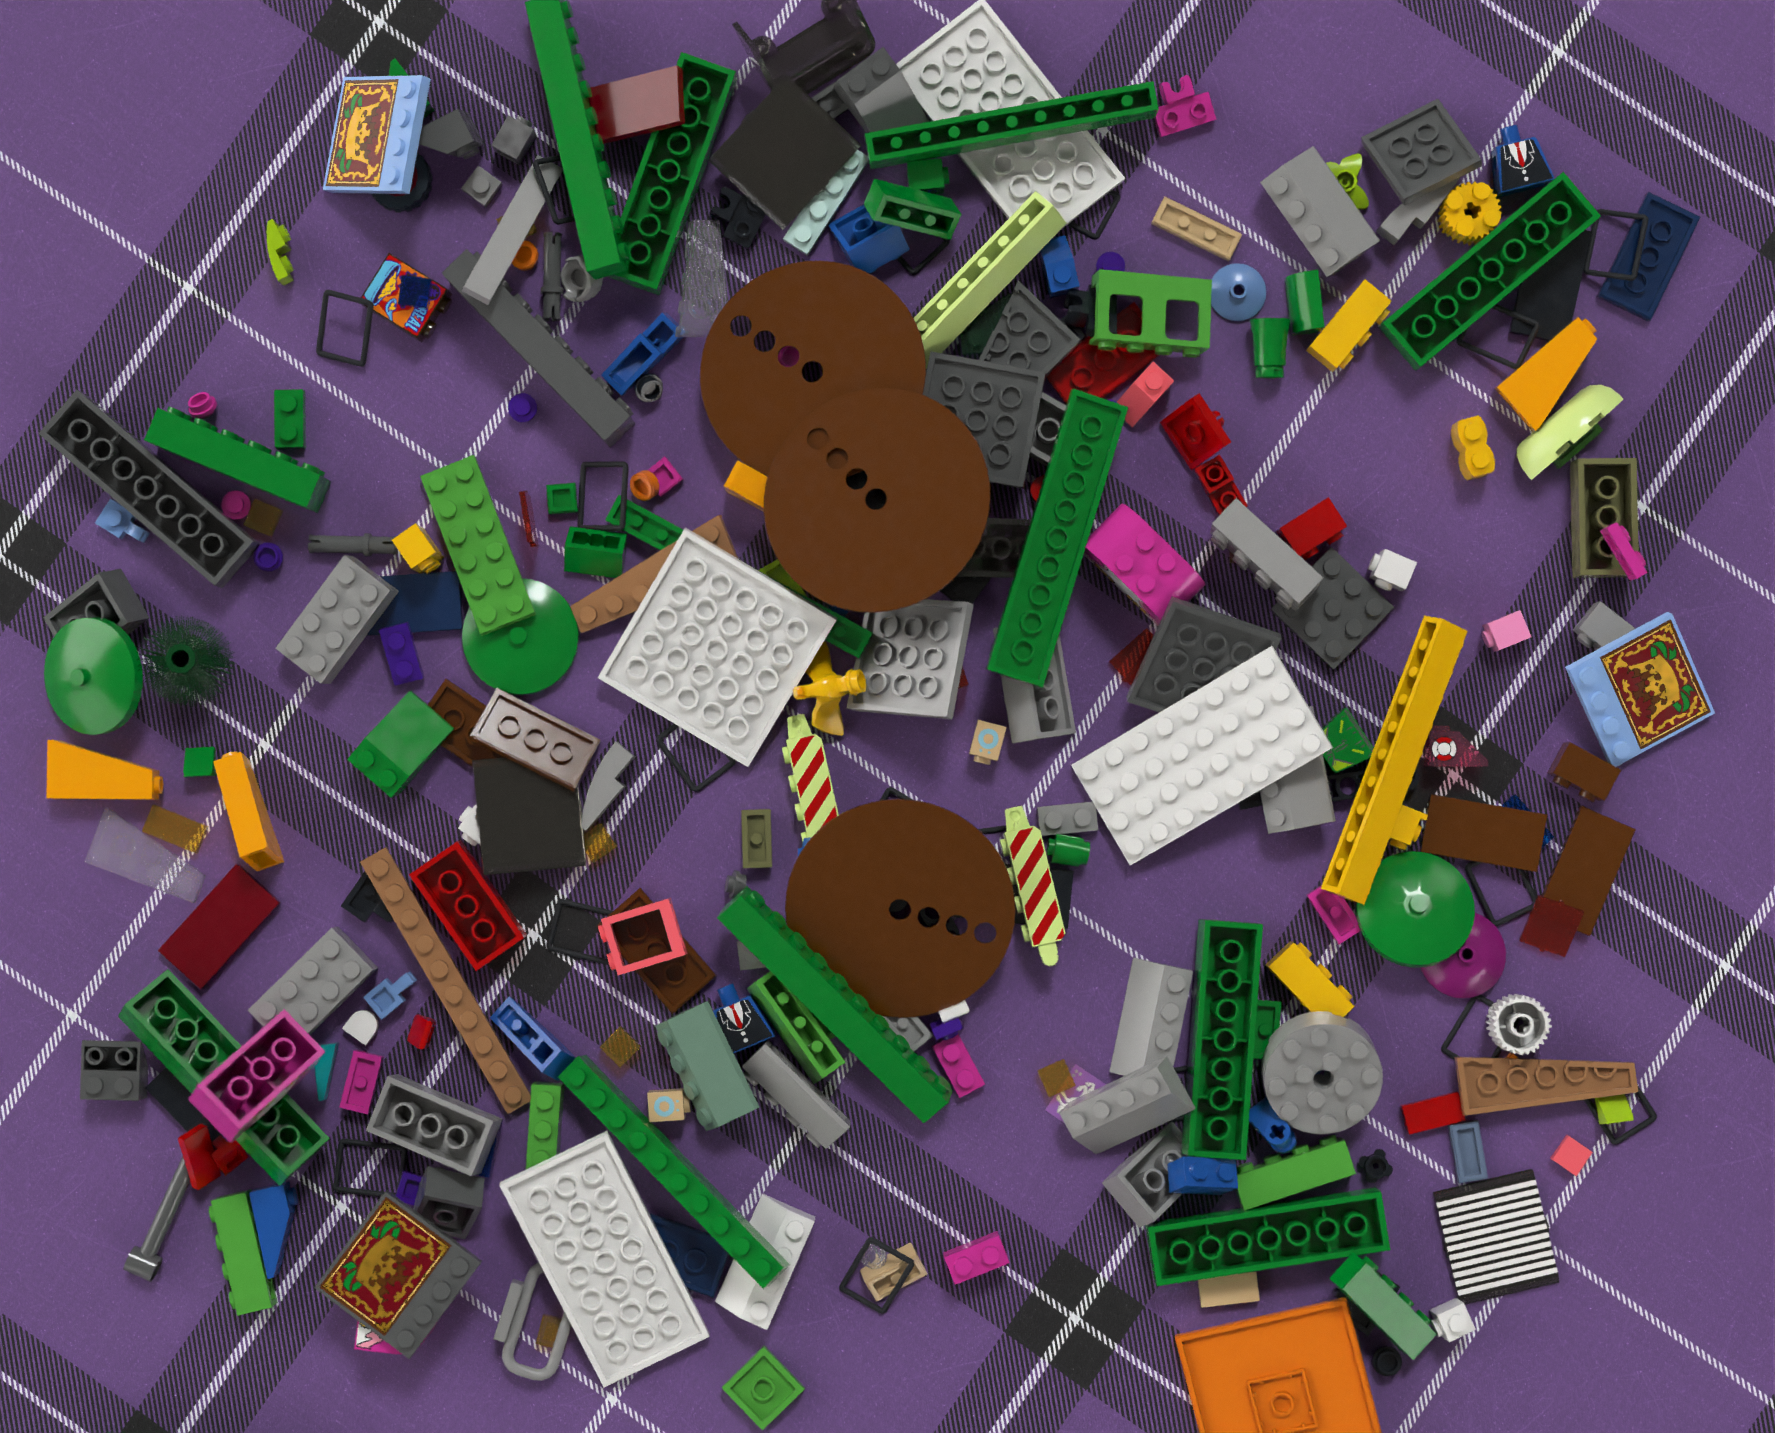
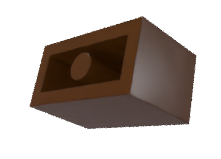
M1564 742L1547 773L1554 777L1552 781L1565 789L1571 786L1580 791L1578 796L1594 803L1595 800H1606L1621 769L1571 742Z

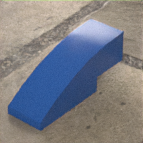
M662 312L643 333H640L601 376L623 396L635 385L638 378L647 374L681 341L687 332L668 313Z

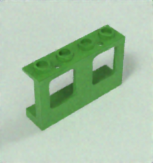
M1101 269L1092 276L1091 288H1096L1095 334L1089 340V345H1098L1100 350H1115L1116 347H1122L1131 353L1144 352V349L1155 350L1157 355H1171L1172 352L1183 353L1182 356L1187 358L1200 357V354L1210 348L1212 280ZM1111 295L1139 297L1142 300V330L1139 336L1112 334L1109 331ZM1168 300L1195 302L1198 305V337L1196 341L1176 340L1166 337V303Z

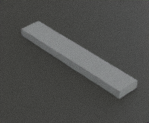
M537 155L536 159L543 158L539 155ZM552 162L539 165L549 194L563 171V168ZM533 164L462 289V292L489 305L546 202Z

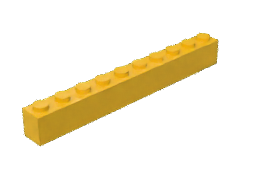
M1424 615L1321 889L1345 899L1365 904L1396 819L1401 811L1407 790L1412 782L1418 761L1422 756L1423 748L1432 729L1435 716L1443 700L1449 679L1453 674L1454 666L1468 632L1467 630L1442 618Z

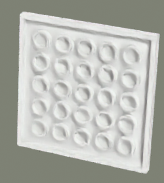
M685 528L598 678L749 767L791 697L793 688L800 682L837 618L688 528Z

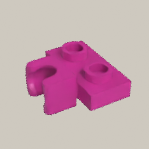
M1189 75L1180 78L1181 89L1178 93L1171 89L1168 82L1159 84L1163 102L1166 104L1158 107L1157 116L1154 118L1160 137L1216 120L1209 92L1195 95Z

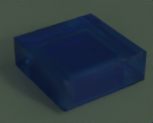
M402 275L398 304L400 306L429 309L432 279Z

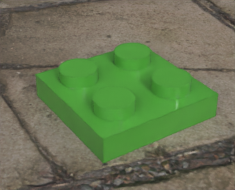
M764 1345L722 1386V1389L763 1430L805 1387Z

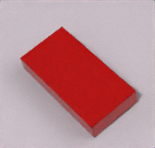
M1458 1091L1400 1105L1407 1134L1409 1135L1466 1120L1465 1115L1462 1114Z
M199 1124L178 1137L192 1188L200 1190L221 1176V1172L211 1156L214 1148L206 1125Z

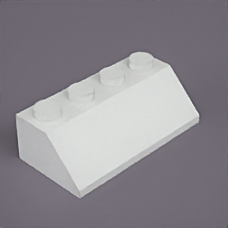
M762 1193L749 1223L790 1265L770 1286L763 1289L733 1259L715 1302L739 1318L767 1330L815 1222V1216Z

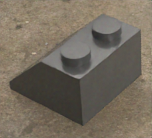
M456 109L423 126L419 140L420 145L458 158L463 157L464 159L480 152L478 148L485 145L470 114L460 109Z
M428 1166L419 1183L413 1209L448 1236L466 1239L482 1208L485 1178Z

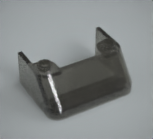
M822 0L821 10L825 18L778 47L767 36H759L751 40L737 21L732 26L748 57L770 92L774 90L788 105H791L793 103L776 88L779 84L798 101L873 53L876 42L857 0Z

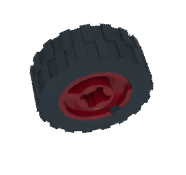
M417 152L410 194L371 195L387 210H394L398 213H401V211L410 212L412 209L420 207L421 203L429 197L428 194L432 190L431 181H433L431 169L425 159Z

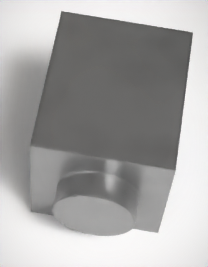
M508 115L491 145L496 153L521 165L537 136L534 129L531 128L533 124L521 116H517L514 119Z

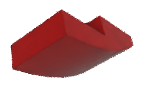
M1220 455L1194 469L1218 515L1236 498L1244 506L1248 507L1234 483L1232 474Z

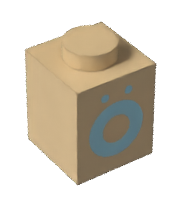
M977 720L969 751L970 755H974L973 761L990 765L991 760L998 761L1006 731L1005 726Z
M683 1088L649 1090L647 1093L649 1122L685 1120L686 1113L691 1112V1101L685 1095Z

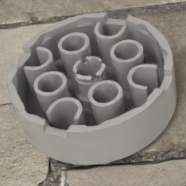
M1327 1011L1308 1012L1288 1020L1269 1038V1043L1261 1058V1078L1272 1109L1288 1125L1312 1134L1336 1133L1360 1122L1375 1106L1383 1083L1381 1062L1370 1036L1352 1019H1346ZM1320 1070H1326L1324 1075L1316 1073Z

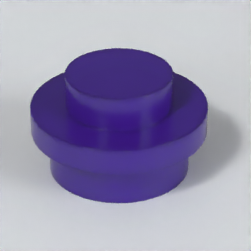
M1106 252L1098 258L1096 270L1124 272L1125 262L1120 254Z
M519 393L510 399L508 411L514 420L522 423L528 422L537 413V403L529 394Z
M263 543L254 552V562L263 571H275L283 562V552L276 544Z

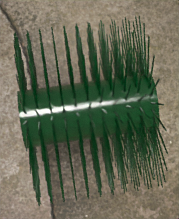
M181 615L180 628L178 620L177 624L175 621L176 627L178 625L177 630L176 628L174 630L173 625L167 626L170 630L169 633L167 630H163L161 634L151 629L158 637L149 635L163 646L149 639L146 640L167 652L163 654L140 648L155 654L141 655L159 660L156 662L158 664L149 663L154 666L142 665L152 669L149 670L151 672H148L147 676L150 673L151 676L156 677L151 682H155L151 688L162 687L158 694L165 693L174 701V704L178 702V704L183 703L184 706L181 697L183 696L186 705L188 703L186 696L188 697L190 693L189 702L191 706L192 700L193 707L194 695L197 704V693L198 695L200 693L201 698H206V691L208 693L209 691L217 690L222 693L216 686L225 689L211 677L223 683L226 682L206 670L212 669L232 674L216 667L235 669L226 664L237 663L228 660L231 658L219 653L222 651L228 652L226 649L229 650V648L218 646L221 642L219 641L221 636H219L220 634L217 636L212 634L215 631V627L208 629L204 626L207 622H200L198 619L196 624L200 627H197L190 617V621L194 625L191 636L193 626H191V622L189 623L188 618L186 620L188 627L186 626L184 631L185 621L183 616L182 623ZM189 657V662L185 666V661Z

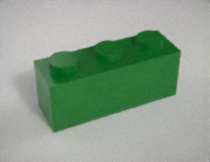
M875 178L864 202V206L874 221L951 240L962 215L951 198Z

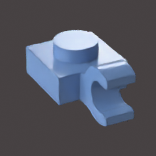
M113 499L108 501L95 522L120 539H123L127 533L144 543L150 534L133 523L136 517Z
M411 971L405 973L394 983L386 978L363 998L382 1020L406 1001L401 993L415 983L417 979Z

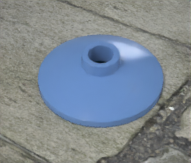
M1235 263L1224 266L1211 279V306L1218 315L1227 320L1244 321L1250 319L1264 305L1266 299L1265 282L1262 276L1248 265ZM1235 286H1241L1244 290V293L1242 295H1236L1233 291V288Z

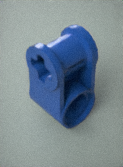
M1267 1096L1250 1108V1124L1264 1137L1273 1150L1277 1153L1285 1154L1295 1148L1297 1141L1294 1132L1288 1123L1275 1113ZM1282 1134L1284 1137L1279 1139L1277 1136Z

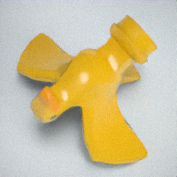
M824 641L805 672L813 680V683L794 687L793 696L795 700L816 698V704L812 711L811 725L821 732L843 736L844 725L839 702L848 693L857 696L859 693L865 692L866 679L861 669H850L846 672L845 676L834 673L832 671L829 648Z

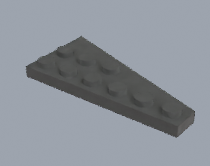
M1018 281L979 360L1046 372L1047 377L1081 343V340Z

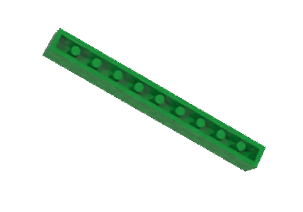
M568 0L526 1L527 15L586 270L595 280L628 270L626 260L630 259L626 243L621 241L620 233L623 232V225L619 215H615L614 211L617 199L614 190L609 188L607 181L611 174L607 162L602 159L601 151H604L600 134H596L595 124H598V118L595 109L590 107L588 98L592 97L588 81L584 80L582 71L586 70L583 57L580 53L578 54L576 44H579V37L575 27H571L570 18L573 17L571 5Z
M1154 81L865 133V143L871 170L904 164L910 161L932 159L1156 118L1159 108Z
M746 886L722 908L717 919L923 1123L949 1103L953 1091L949 1082L944 1077L938 1076L930 1068L928 1061L923 1056L917 1055L910 1048L908 1041L903 1036L897 1035L889 1027L887 1020L880 1014H876L869 1007L868 1002L862 995L855 994L848 987L845 978L839 973L835 974L827 966L825 958L819 953H814L807 946L804 937L798 932H793L786 925L783 916L776 911H772L765 904V900L760 893L755 890L752 891Z
M587 1055L577 1056L558 1076L763 1289L770 1286L790 1265L652 1122H649V1119Z

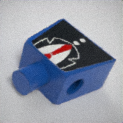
M1517 125L1508 126L1500 130L1504 144L1495 147L1491 152L1494 194H1497L1496 198L1544 187L1554 180V175L1536 137L1521 140Z
M733 983L717 990L723 1006L714 1009L713 1012L733 1053L776 1035L751 994L739 999Z

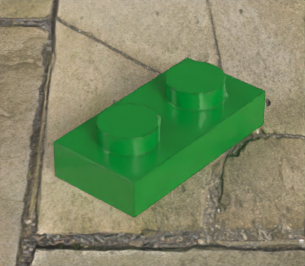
M303 389L274 390V440L276 449L306 448L305 390Z
M1258 1000L1253 1057L1255 1059L1262 1058L1269 1043V1038L1280 1027L1281 1001Z

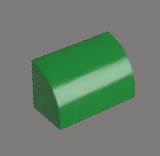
M1310 270L1287 276L1285 278L1288 314L1289 319H1291V336L1320 333L1324 328L1319 271Z
M570 526L564 548V571L617 578L623 574L627 534Z

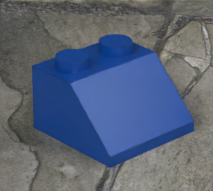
M864 205L828 224L849 264L869 274L910 250L900 227L874 221Z

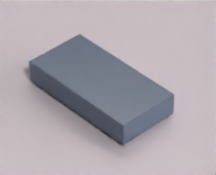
M1478 1120L1448 1125L1457 1182L1465 1183L1488 1179Z

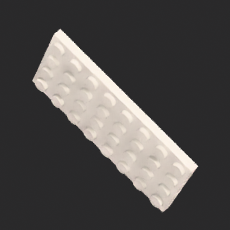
M978 0L896 64L923 111L931 121L1062 98L985 0ZM1088 130L958 154L1008 219L1036 191L1056 208L1066 221V226L1125 180V177Z
M1270 646L1071 766L1129 865H1132L1332 749L1333 746L1274 647Z
M607 1131L500 1182L502 1192L603 1387L613 1384L710 1337L709 1331Z

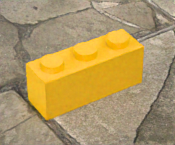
M1364 279L1306 351L1331 372L1338 366L1344 369L1354 357L1350 351L1356 344L1362 347L1372 335L1368 331L1374 322L1380 325L1391 312L1387 307L1392 301Z
M1290 941L1265 965L1309 1012L1327 1011L1344 1017L1355 1007L1349 1001L1353 998L1352 995L1342 985L1336 987L1329 980L1332 974L1321 963L1316 966L1309 959L1312 953L1301 942L1296 945Z

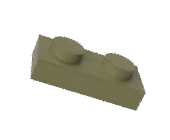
M771 809L741 810L743 868L773 867Z

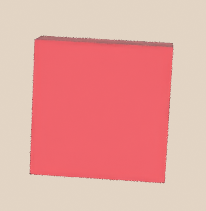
M1566 1135L1550 1159L1577 1176L1593 1152Z

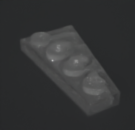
M692 220L688 223L684 257L687 260L686 270L682 274L681 285L684 286L682 300L679 301L678 313L680 314L679 326L676 327L675 337H707L712 324L728 302L720 221Z
M108 807L104 809L84 861L192 903H196L206 877L205 874L164 848L162 844L138 830L136 826L118 816L117 813Z

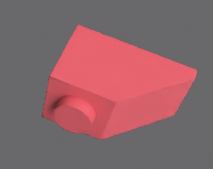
M1154 361L1117 401V403L1128 407L1124 421L1132 428L1174 383V380Z

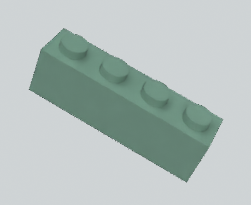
M708 1001L655 1025L658 1031V1039L666 1047L671 1058V1066L679 1074L684 1084V1092L692 1101L696 1109L697 1119L706 1131L720 1127L759 1108L754 1094Z

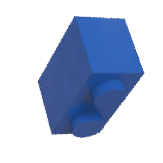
M1183 1156L1167 1164L1169 1193L1223 1195L1238 1188L1236 1159Z

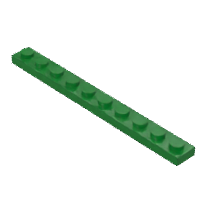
M618 495L605 519L613 525H620L621 495ZM627 499L624 531L659 550L664 549L679 539L683 529ZM773 579L835 616L837 620L825 640L859 659L861 658L874 633Z

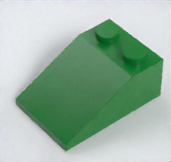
M409 691L364 738L347 760L392 798L403 792L455 728L413 691Z

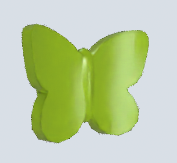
M1353 154L1341 160L1340 165L1335 162H1327V166L1358 210L1367 209L1369 206L1367 195L1357 185V176L1362 165V155Z

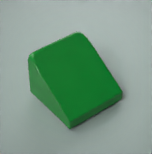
M185 748L183 777L217 776L213 763L216 760V748Z

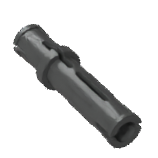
M553 232L543 233V286L540 288V294L543 295L542 318L545 321H549V318H552V321H560V296L563 295L560 277L562 234L555 232V235H553Z
M364 533L363 536L310 534L308 538L311 543H308L309 553H363L364 556H371L372 554L397 555L398 549L395 548L396 546L392 542V539L396 536H372L371 533Z

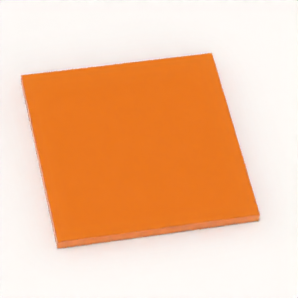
M1347 1297L1175 1335L1199 1433H1382Z

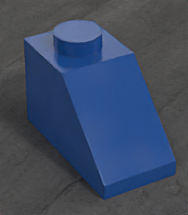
M1066 236L1052 238L1039 252L1049 299L1067 295L1070 289L1079 290L1080 287L1074 258Z

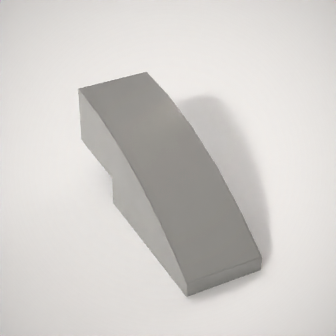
M1460 178L1405 206L1403 203L1400 204L1376 232L1395 245L1411 223L1421 229Z
M617 741L614 742L604 756L589 787L581 825L585 831L591 829L626 787L618 780V777L636 756Z

